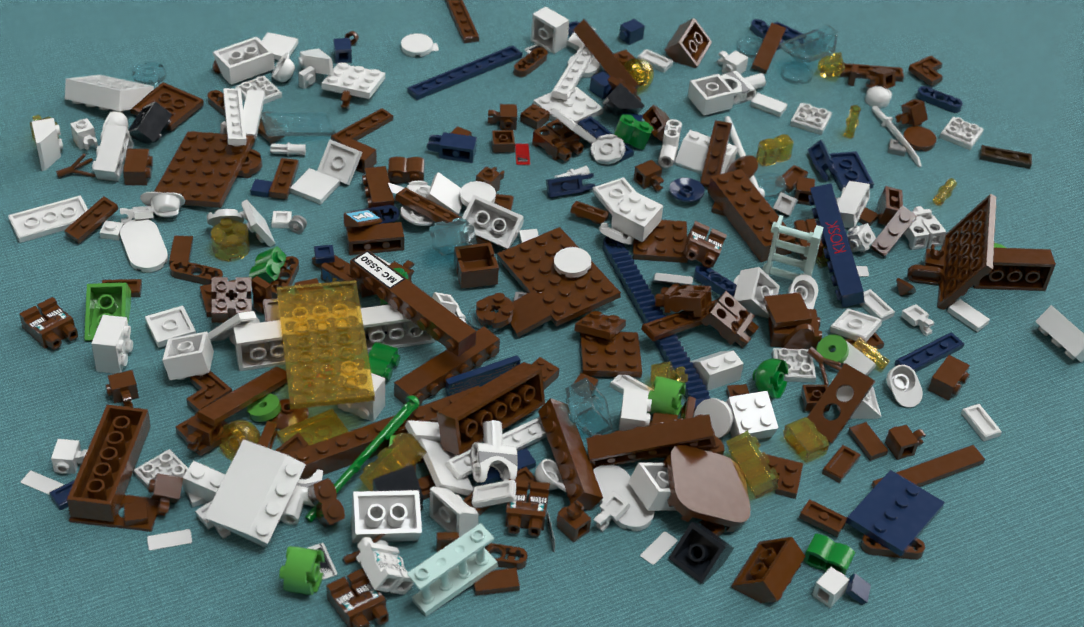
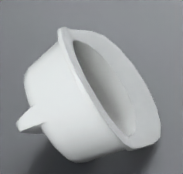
M146 192L140 196L142 203L152 206L153 212L160 217L177 216L179 208L185 203V198L177 193Z
M807 274L799 275L790 285L788 293L800 292L807 308L813 309L818 295V285L811 276Z

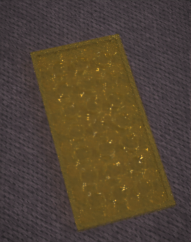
M356 280L277 287L290 409L375 401Z

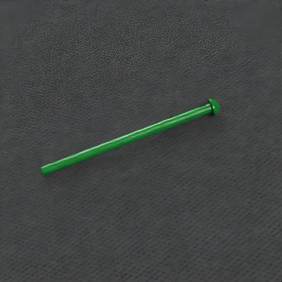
M410 395L405 398L407 403L335 482L334 486L337 493L361 469V466L385 439L388 440L415 409H418L420 403L416 396ZM316 506L305 516L309 522H312L317 517Z

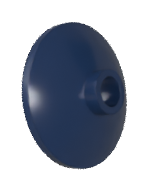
M678 178L672 181L669 187L671 195L684 202L700 200L705 192L703 185L692 178Z

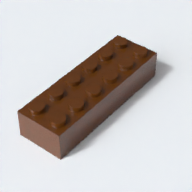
M742 169L712 176L707 193L721 207L723 214L759 261H767L774 234L771 233L773 222L778 221L779 216ZM782 233L779 234L778 240L793 244L796 239L793 236ZM776 247L775 253L784 256L791 254L792 251Z
M523 362L438 411L437 416L442 449L456 455H461L470 450L475 442L482 443L484 441V422L500 421L503 430L544 405L542 368Z
M106 405L67 498L70 517L114 522L151 427L148 409Z

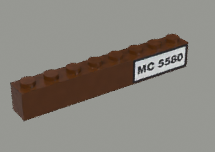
M369 250L350 260V275L354 279L364 284L367 289L377 294L380 299L385 300L393 309L402 313L406 319L415 323L421 330L432 336L435 341L444 345L448 351L453 352L459 357L476 345L475 329Z

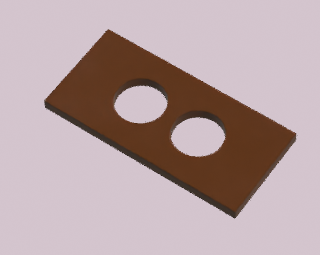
M844 363L802 425L833 444L876 381ZM850 386L854 390L853 397L846 402L838 400L837 391L839 388ZM837 405L840 407L841 413L836 420L830 421L824 417V410L827 406Z
M124 495L114 522L70 517L69 522L152 532L157 518L159 501L151 500L150 497ZM147 501L148 523L126 526L125 518L119 516V511L124 507V504Z

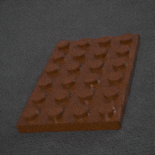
M188 131L154 192L180 194L185 198L184 205L221 208L255 142L254 136L246 135V145L233 146L228 145L227 133Z
M989 194L945 235L943 242L945 248L944 281L939 284L937 305L939 309L945 310L954 304L960 296H964L967 293L968 289L973 285H977L981 278L990 274L993 270L997 206L996 197L992 194Z
M560 227L497 253V259L527 293L536 290L552 317L551 321L556 326L621 298V292L592 261L591 268L587 270L585 275L580 277H565V274H559L555 270L554 257L557 252L568 247L579 248Z

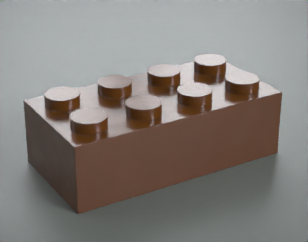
M994 248L993 270L990 274L981 278L977 285H973L974 289L1046 291L1056 265L1051 249Z

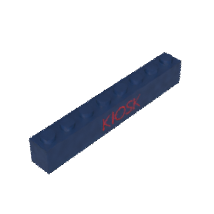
M832 184L810 188L811 195L808 196L810 206H814L812 214L813 218L818 220L816 221L817 226L824 227L821 241L822 245H825V248H823L824 257L829 259V262H827L828 271L833 273V276H831L832 285L837 287V290H835L837 301L841 300L842 307L865 303L863 287Z

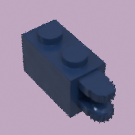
M443 132L442 135L432 134L429 136V142L426 147L429 151L438 152L440 159L473 163L477 150V137Z

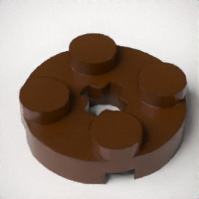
M250 149L237 176L247 179L262 168V159L259 152Z
M495 293L476 303L477 320L485 327H487L486 324L492 325L493 328L504 327L512 321V316L515 314L513 302L508 297H505L503 293Z

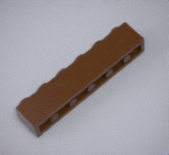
M486 327L480 328L476 331V345L459 357L453 352L445 350L395 381L394 396L405 405L407 403L405 398L413 395L419 399L421 404L424 400L432 395H436L441 389L445 388L446 379L469 372L481 366L491 357H495L499 353L500 339Z
M550 398L539 409L538 413L571 504L576 503L578 500L584 505V509L591 511L603 499V495L569 404Z
M700 414L692 418H680L671 422H659L651 426H639L631 430H618L610 434H597L586 438L592 469L601 465H619L669 455L674 447L679 445H687L698 449L716 446L710 414Z

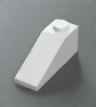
M319 48L300 52V57H298L300 67L306 69L312 66L315 68V73L334 75L332 58Z

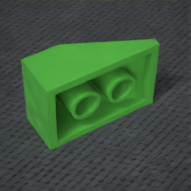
M127 283L87 284L85 341H93L103 315L127 317V322L129 321L131 289Z

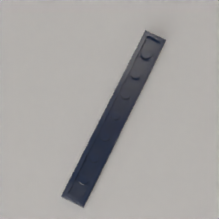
M513 45L412 85L407 88V92L415 100H420L522 58V52Z

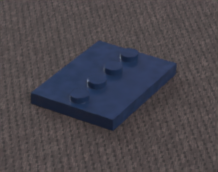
M890 470L850 513L846 523L901 557L941 511L945 502Z

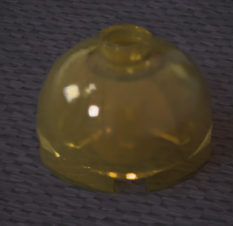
M633 58L625 63L624 67L640 85L637 91L645 90L651 85L654 78V70L648 61L641 58Z
M246 420L231 421L225 424L218 434V438L221 437L222 441L220 448L231 461H233L243 439L258 444L261 437L256 426Z

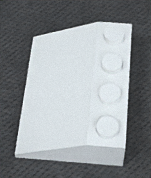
M104 75L66 78L65 99L72 100L74 104L85 103L87 107L99 106L101 110L112 109L113 112L123 113V110L132 109L154 90V86Z
M243 439L204 519L260 546H266L306 464L286 454Z

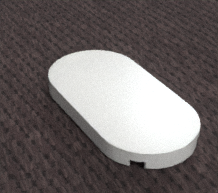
M134 219L121 227V241L130 265L134 269H140L141 272L149 273L164 267L165 262L167 263L168 253L158 227L154 222L147 219Z
M601 465L593 469L603 495V499L599 502L600 504L613 491L630 503L631 507L617 522L613 521L623 529L628 528L631 531H640L649 527L654 517V511H648L634 492V489L628 482L631 478L629 474L616 465Z

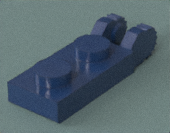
M822 140L808 149L816 170L825 181L829 177L824 170L829 168L830 172L834 175L838 173Z
M575 174L546 179L548 197L568 195L593 189L595 184L583 185L582 179H591L594 177V174Z

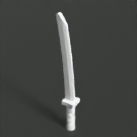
M874 106L872 111L882 121L881 125L883 127L887 126L902 146L905 147L916 165L921 167L918 155L891 122L893 118L887 117L877 106Z

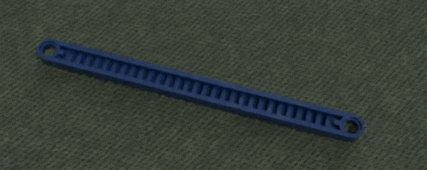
M608 236L605 237L602 246L603 251L643 323L666 317L665 314L663 315V310L655 306L654 294H651V289L646 284V280L643 279V275L640 274V270L637 269V264L634 263L631 254L629 255V250H626L622 242ZM675 334L654 341L674 379L685 383V399L687 400L689 396L696 398L695 412L697 406L703 400L711 398L709 391L706 390V385H703V380L700 379L699 373H696V368H693L692 362L690 363V357H687L686 351L684 352L681 341H678V336H675Z

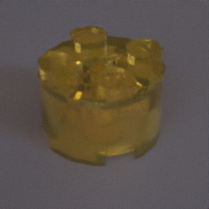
M224 218L212 228V250L216 258L231 262V259L238 257L243 259L248 255L250 251L249 234L245 223Z

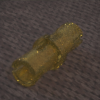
M853 105L850 107L849 117L846 118L844 136L846 138H853L855 136L861 111L859 106Z
M949 178L938 189L937 195L933 198V202L936 205H942L952 195L953 189L957 186L956 180Z
M861 337L853 344L856 349L872 360L881 370H884L889 364L890 360L877 351L878 348L872 347Z

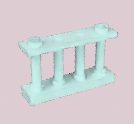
M780 215L778 221L773 222L771 233L774 234L768 262L764 263L763 271L768 276L773 274L790 280H794L802 274L812 277L824 227L816 225L814 232L810 233L782 226L783 216ZM782 233L807 240V243L811 244L810 246L803 247L778 240L779 234ZM776 247L804 254L807 260L801 261L776 254ZM773 261L801 268L804 273L796 274L772 267Z
M481 523L407 573L410 580L420 590L419 593L412 597L413 603L425 617L498 567L497 561L484 548L494 541V537Z

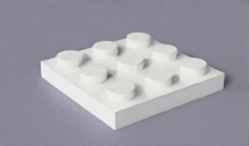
M338 63L333 69L334 75H328L322 82V89L339 93L350 91V95L370 99L384 81L385 73L377 69L369 70L362 66L355 67L347 63Z
M575 87L568 100L552 97L551 92L533 101V104L549 112L553 108L557 109L576 124L591 116L594 118L603 114V107L577 87ZM550 113L549 119L552 121L557 119Z

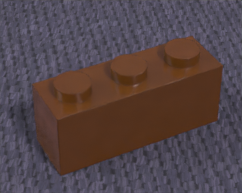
M386 166L365 168V175H362V185L366 186L364 187L365 198H367L368 208L384 205L394 206L393 194L388 185L390 181ZM391 208L387 213H382V209L379 210L381 212V215L394 214V211H392Z
M402 223L346 227L349 255H360L366 250H369L371 253L404 250Z

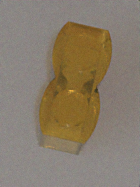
M779 135L774 139L762 140L758 145L756 159L762 166H770L776 162L787 161L791 158L794 141L788 135Z
M804 417L785 425L784 438L791 447L795 448L797 454L804 462L808 463L827 454L829 448L828 439L817 431L816 425L808 418Z

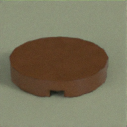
M912 126L907 128L903 134V137L915 151H919V149L929 151L935 147L937 137L931 130L925 127Z

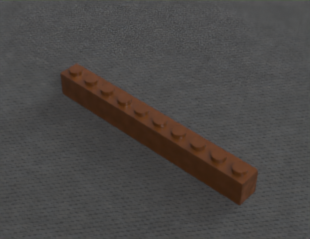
M476 386L418 407L393 435L409 434L405 427L408 420L438 422V411L480 387ZM394 416L290 452V457L306 464L299 479H309L316 473L317 469L323 470V475L352 465ZM390 438L388 440L385 439L369 458L388 452Z

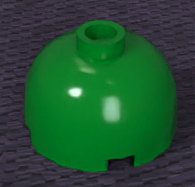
M767 359L760 363L752 376L758 392L767 391L770 398H780L787 386V381H784V375H788V365L786 361L780 359Z

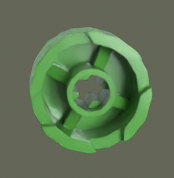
M656 376L654 391L650 390L648 394V399H652L651 410L648 413L652 416L653 413L675 414L679 417L683 406L681 405L682 395L685 396V383Z
M293 546L287 548L286 563L281 566L279 578L283 579L284 590L313 595V592H318L323 578V573L320 572V562H325L322 550Z

